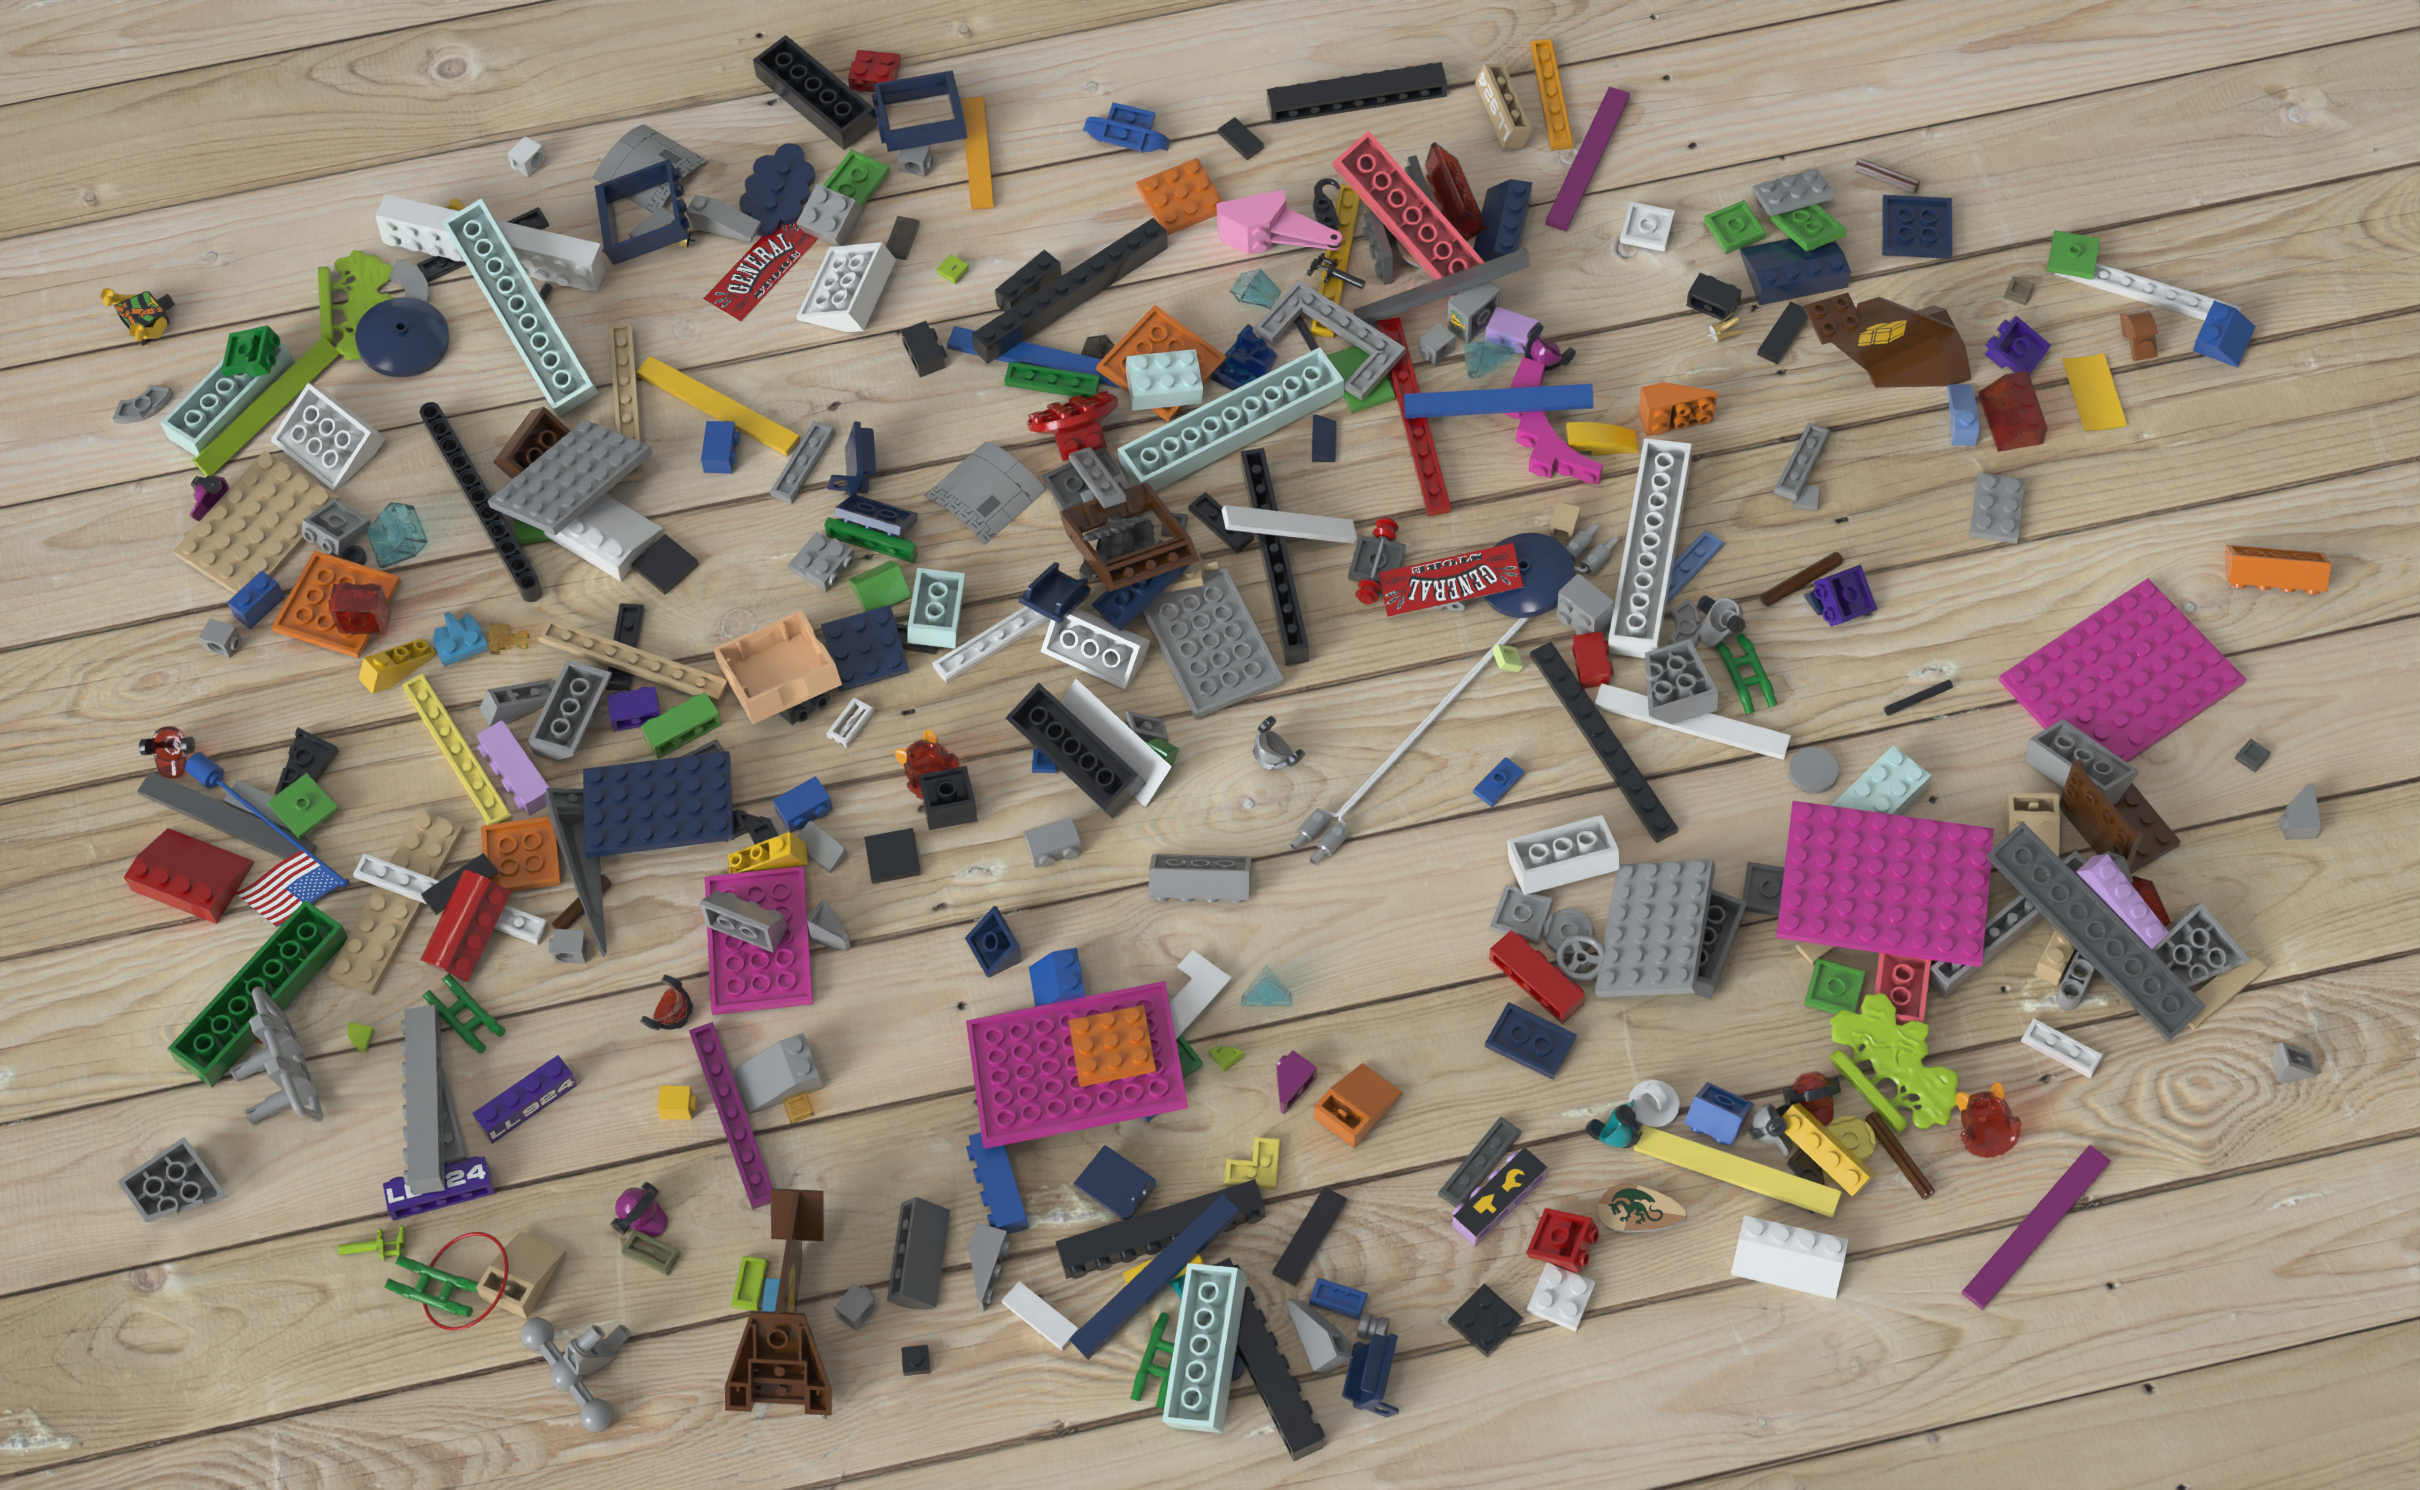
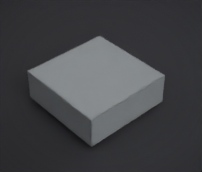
M1804 485L1797 501L1793 502V508L1817 511L1819 487Z

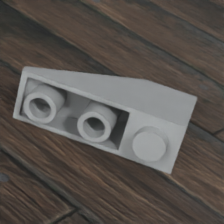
M976 1223L969 1243V1252L980 1311L984 1312L987 1303L991 1304L995 1289L992 1287L994 1281L999 1280L1003 1270L1001 1261L1003 1256H1008L1011 1241H1008L1007 1231Z
M1286 1300L1290 1317L1295 1322L1299 1332V1339L1308 1355V1362L1315 1372L1330 1373L1353 1358L1345 1336L1340 1330L1306 1301Z

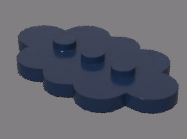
M787 143L780 146L775 155L759 157L753 164L754 174L745 180L746 193L741 196L739 205L742 213L761 222L762 225L757 235H773L781 224H792L798 221L802 213L801 205L807 203L810 198L809 186L815 181V170L810 163L804 161V152L799 145Z

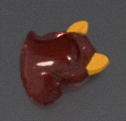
M930 729L925 730L923 738L911 744L907 749L899 748L895 750V757L904 767L905 775L909 779L907 788H909L910 792L916 794V798L921 800L919 774L960 767L958 757L954 753L948 754L947 749L939 744L936 734Z
M1999 1082L1994 1083L1989 1091L1977 1092L1972 1095L1964 1092L1957 1093L1956 1104L1961 1111V1123L1965 1131L1961 1132L1960 1136L1961 1141L1965 1144V1149L1969 1153L1978 1157L1994 1158L1997 1155L2002 1156L2005 1152L2014 1148L2020 1137L2022 1123L2018 1116H2012V1110L2005 1101V1091Z

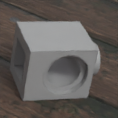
M928 145L900 150L897 157L899 171L925 177L928 169L932 168L934 156L931 155L930 146Z
M1440 323L1419 338L1420 355L1434 365L1438 364L1455 350V335Z
M211 618L198 637L204 650L228 658L238 649L241 640L235 626Z
M554 929V936L549 939L548 949L549 953H552L555 962L586 963L588 938L585 930Z
M853 1284L834 1307L837 1318L858 1332L877 1308L875 1295L864 1286L860 1288Z

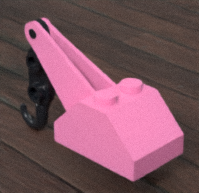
M1324 178L1319 180L1314 186L1313 211L1317 222L1287 208L1283 189L1216 203L1217 228L1220 240L1248 255L1271 250L1275 243L1338 250L1342 246V235L1337 231L1339 229V220L1333 202L1323 193L1322 188L1325 185H1333L1339 190L1340 185L1333 179Z

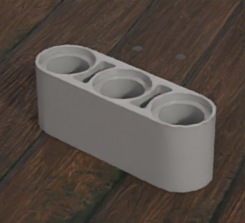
M2078 951L2071 962L2056 998L2058 1006L2066 1011H2072L2078 1007L2095 971V968ZM2075 972L2082 973L2084 977L2077 976ZM2065 993H2071L2075 997H2068Z

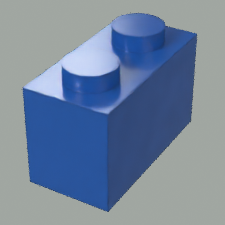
M706 421L701 456L704 473L732 474L733 465H737L738 453L735 451L736 445H740V431H736L734 422Z
M261 570L227 603L234 617L249 629H252L285 597L279 583Z
M816 776L773 799L775 810L790 833L803 829L810 820L822 818L833 810L831 798Z

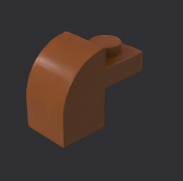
M2143 309L2121 313L2123 337H2129L2133 361L2158 357L2155 338L2158 331L2152 314L2148 310Z

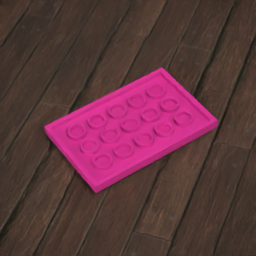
M804 866L704 877L705 898L716 891L722 893L730 892L740 900L745 902L753 901L763 909L780 912L785 917L787 930L774 953L707 927L712 1015L813 1004Z

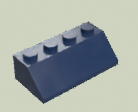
M1509 179L1487 189L1473 250L1484 262L1520 250L1532 198L1533 182Z

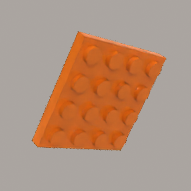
M1154 305L1097 364L1096 370L1129 393L1125 371L1127 356L1196 349L1202 386H1204L1226 362L1227 356ZM1185 405L1153 408L1151 410L1169 423Z
M314 550L275 619L272 629L276 633L359 659L400 585V577Z

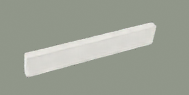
M1225 505L1222 509L1226 530L1354 544L1357 540L1354 523L1350 519Z
M1025 606L933 662V668L947 684L1051 619Z

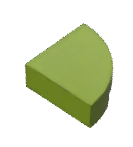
M349 1022L347 1031L352 1044L359 1051L366 1053L375 1030L371 1026Z
M1215 1046L1208 1050L1209 1055L1224 1072L1244 1058V1053L1236 1047Z

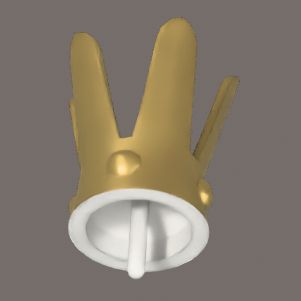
M1732 312L1719 323L1710 325L1711 334L1707 335V337L1712 336L1715 342H1718L1724 338L1742 334V330L1724 332L1737 323L1739 318L1735 317L1724 322L1733 314Z

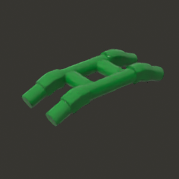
M1744 633L1737 636V641L1745 655L1734 659L1729 648L1721 641L1715 648L1736 687L1745 714L1755 712L1747 688L1753 685L1760 684L1768 708L1778 705L1773 686L1763 669L1750 639ZM1751 664L1755 675L1742 679L1738 667Z
M449 973L442 981L459 999L447 1009L430 989L422 997L430 1005L436 1006L439 1016L472 1049H475L478 1053H483L486 1050V1045L472 1031L481 1023L498 1037H502L506 1030ZM467 1007L475 1016L463 1025L455 1016Z
M398 1255L395 1264L421 1275L414 1289L388 1278L384 1288L405 1298L425 1303L454 1315L466 1317L472 1315V1307L461 1305L449 1299L455 1287L478 1293L476 1287L479 1282L424 1265V1263L409 1259L403 1255ZM431 1278L445 1283L439 1297L425 1293Z
M1164 1312L1160 1313L1152 1329L1151 1337L1137 1372L1130 1399L1141 1401L1148 1374L1161 1377L1163 1380L1156 1407L1162 1409L1165 1407L1175 1345L1174 1343L1161 1340L1170 1318ZM1157 1350L1172 1354L1168 1368L1152 1364Z

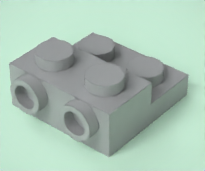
M334 498L302 520V535L307 542L312 543L314 541L321 545L324 552L328 554L333 552L339 556L346 548L354 545V538L370 527L371 519Z
M816 532L788 564V569L824 592H827L831 586H835L838 583L843 572L852 567L855 561L854 551L836 538L831 541Z

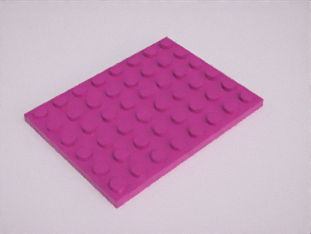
M2147 578L2001 674L1999 681L2044 730L2064 719L2128 763L2244 685L2246 678Z
M1792 801L1776 938L1981 967L1991 862L1986 856L1993 849L1994 828Z
M1166 981L966 1020L984 1149L1188 1108ZM1144 1005L1156 1072L1080 1087L1069 1020Z

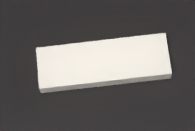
M2034 1018L2021 1039L2022 1043L2089 1078L2092 1077L2103 1057V1054Z
M1020 1281L1002 1299V1304L1061 1351L1070 1343L1069 1339L1079 1331L1078 1327Z

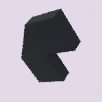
M738 809L733 811L734 839L749 833L755 845L778 836L770 818L757 817Z

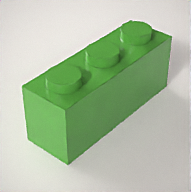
M706 692L700 695L692 696L687 702L679 706L670 708L666 713L657 718L649 719L645 724L641 725L644 738L656 757L660 759L720 727L722 722L719 712Z

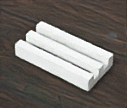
M854 697L827 731V737L835 739V742L838 744L842 743L844 747L848 748L874 714V708ZM856 706H859L854 715L851 716L850 719L847 721V724L844 726L841 732L837 734L836 732L840 729V727L850 716V714L853 712Z

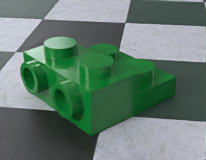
M268 325L230 333L221 372L226 377L246 373L251 378L270 374L271 367L276 365L274 353L276 347L280 346L279 336Z

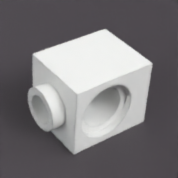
M526 136L507 153L511 167L527 177L546 160L543 146L538 141H532Z

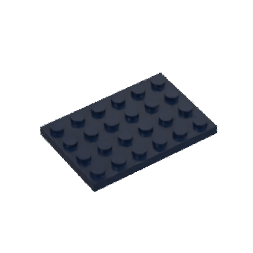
M729 751L583 769L584 853L586 858L734 840L732 771Z

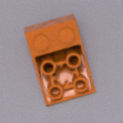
M1667 382L1641 387L1638 415L1646 436L1660 435L1667 431L1682 430L1688 426L1706 424L1713 421L1717 391Z
M1361 1063L1333 1085L1314 1106V1119L1355 1149L1403 1092L1364 1063Z

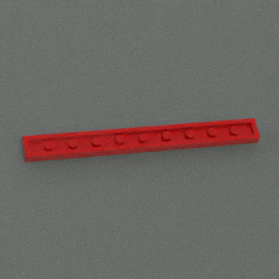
M1400 317L1377 321L1378 331L1406 348V354L1389 373L1427 516L1450 513L1451 505L1427 417L1405 419L1404 394L1420 393Z

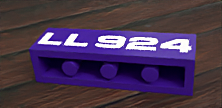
M557 1055L472 1114L479 1128L491 1144H493L575 1088L577 1083L573 1073L560 1056Z
M485 1156L470 1157L466 1161L457 1164H444L445 1190L414 1195L410 1185L406 1186L404 1177H395L389 1182L383 1183L387 1209L393 1221L495 1194L490 1167Z

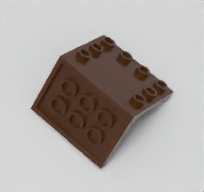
M2079 759L2072 763L2059 801V808L2097 855H2103L2109 851L2124 856L2132 874L2180 845L2181 841L2133 783L2130 784L2119 801L2112 805L2083 770V761Z

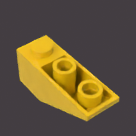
M423 637L364 657L358 679L372 694L388 689L433 658L437 652Z
M788 832L728 854L729 874L807 865L806 842Z

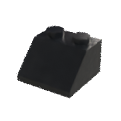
M967 766L918 775L929 830L978 821L976 803Z

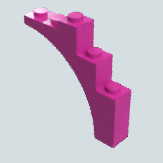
M1523 357L1510 388L1540 387L1544 378L1545 364ZM1544 411L1503 413L1511 418L1521 419L1517 428L1516 443L1524 447L1534 448L1529 459V472L1537 476L1551 478L1553 472L1556 471L1564 476H1572L1586 483L1599 485L1602 478L1603 464L1588 459L1570 448L1553 430Z

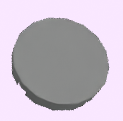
M1820 747L1800 749L1793 755L1789 765V776L1792 783L1807 793L1819 794L1828 791L1836 782L1839 774V765L1836 758L1829 751Z
M1565 908L1548 917L1544 924L1543 938L1547 947L1557 954L1559 946L1567 938L1575 935L1593 937L1594 928L1584 913L1576 909ZM1579 942L1582 950L1586 951L1589 949L1590 944ZM1571 945L1566 949L1564 957L1574 956V950Z

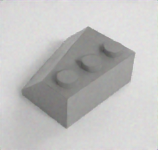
M1691 639L1645 652L1650 717L1674 724L1718 710V690Z
M2202 902L2189 905L2165 927L2169 934L2153 949H2150L2187 987L2251 961Z
M185 1137L117 1181L146 1223L228 1198Z

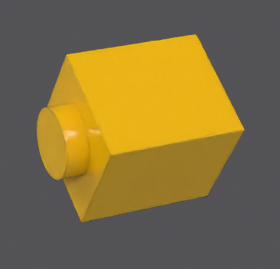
M660 1085L657 1107L660 1118L692 1120V1112L697 1110V1095H693L691 1086Z

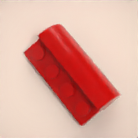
M463 870L420 961L468 982L512 891L482 875Z

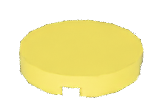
M1841 1116L1831 1121L1827 1129L1865 1163L1872 1156L1876 1144L1875 1133L1871 1126L1855 1116Z

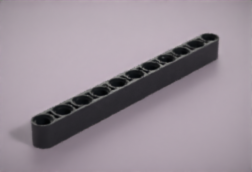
M435 402L423 404L419 412L425 429L520 595L527 602L539 600L543 591L537 574L501 512L490 508L488 500L492 496L443 411Z

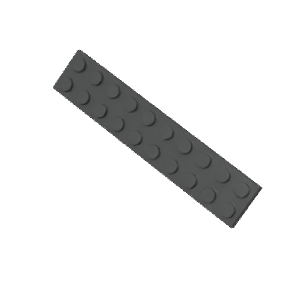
M2023 821L1986 856L1993 866L2167 1042L2171 1041L2206 1006Z

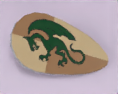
M1619 1184L1610 1188L1603 1194L1598 1203L1600 1221L1608 1229L1616 1232L1636 1233L1665 1230L1675 1227L1687 1219V1212L1672 1198L1634 1184Z

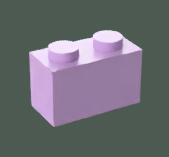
M1496 306L1486 327L1485 341L1495 346H1502L1516 353L1524 354L1525 345L1528 340L1527 334L1540 321Z

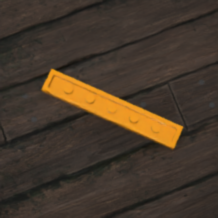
M1552 39L1530 41L1551 151L1572 149L1573 139Z
M984 96L962 98L967 132L965 142L971 210L994 208Z

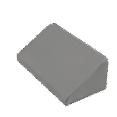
M811 820L806 824L798 837L806 842L807 855L830 873L847 857L845 847Z

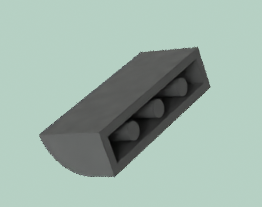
M918 1197L901 1203L887 1301L911 1309L925 1310L936 1308L950 1214L949 1209Z

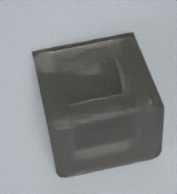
M1106 335L1087 337L1081 355L1103 359L1113 349L1114 344Z

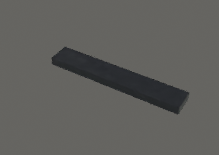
M539 207L507 221L508 223L539 230L549 226ZM433 256L418 263L417 268L423 273L427 283L467 264L463 261Z

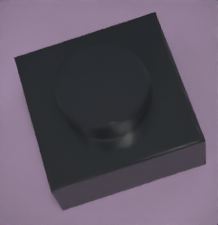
M928 1345L901 1348L904 1376L930 1373Z

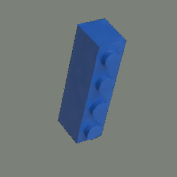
M981 1132L969 1135L970 1145L966 1146L969 1160H975L977 1168L973 1169L976 1183H982L984 1191H981L980 1195L983 1206H989L991 1214L987 1215L990 1227L1005 1230L1007 1235L1029 1229L1004 1145L984 1149Z

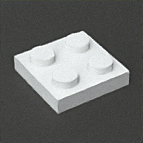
M1630 202L1620 243L1665 252L1675 210Z
M1546 1263L1527 1307V1312L1577 1331L1596 1282Z

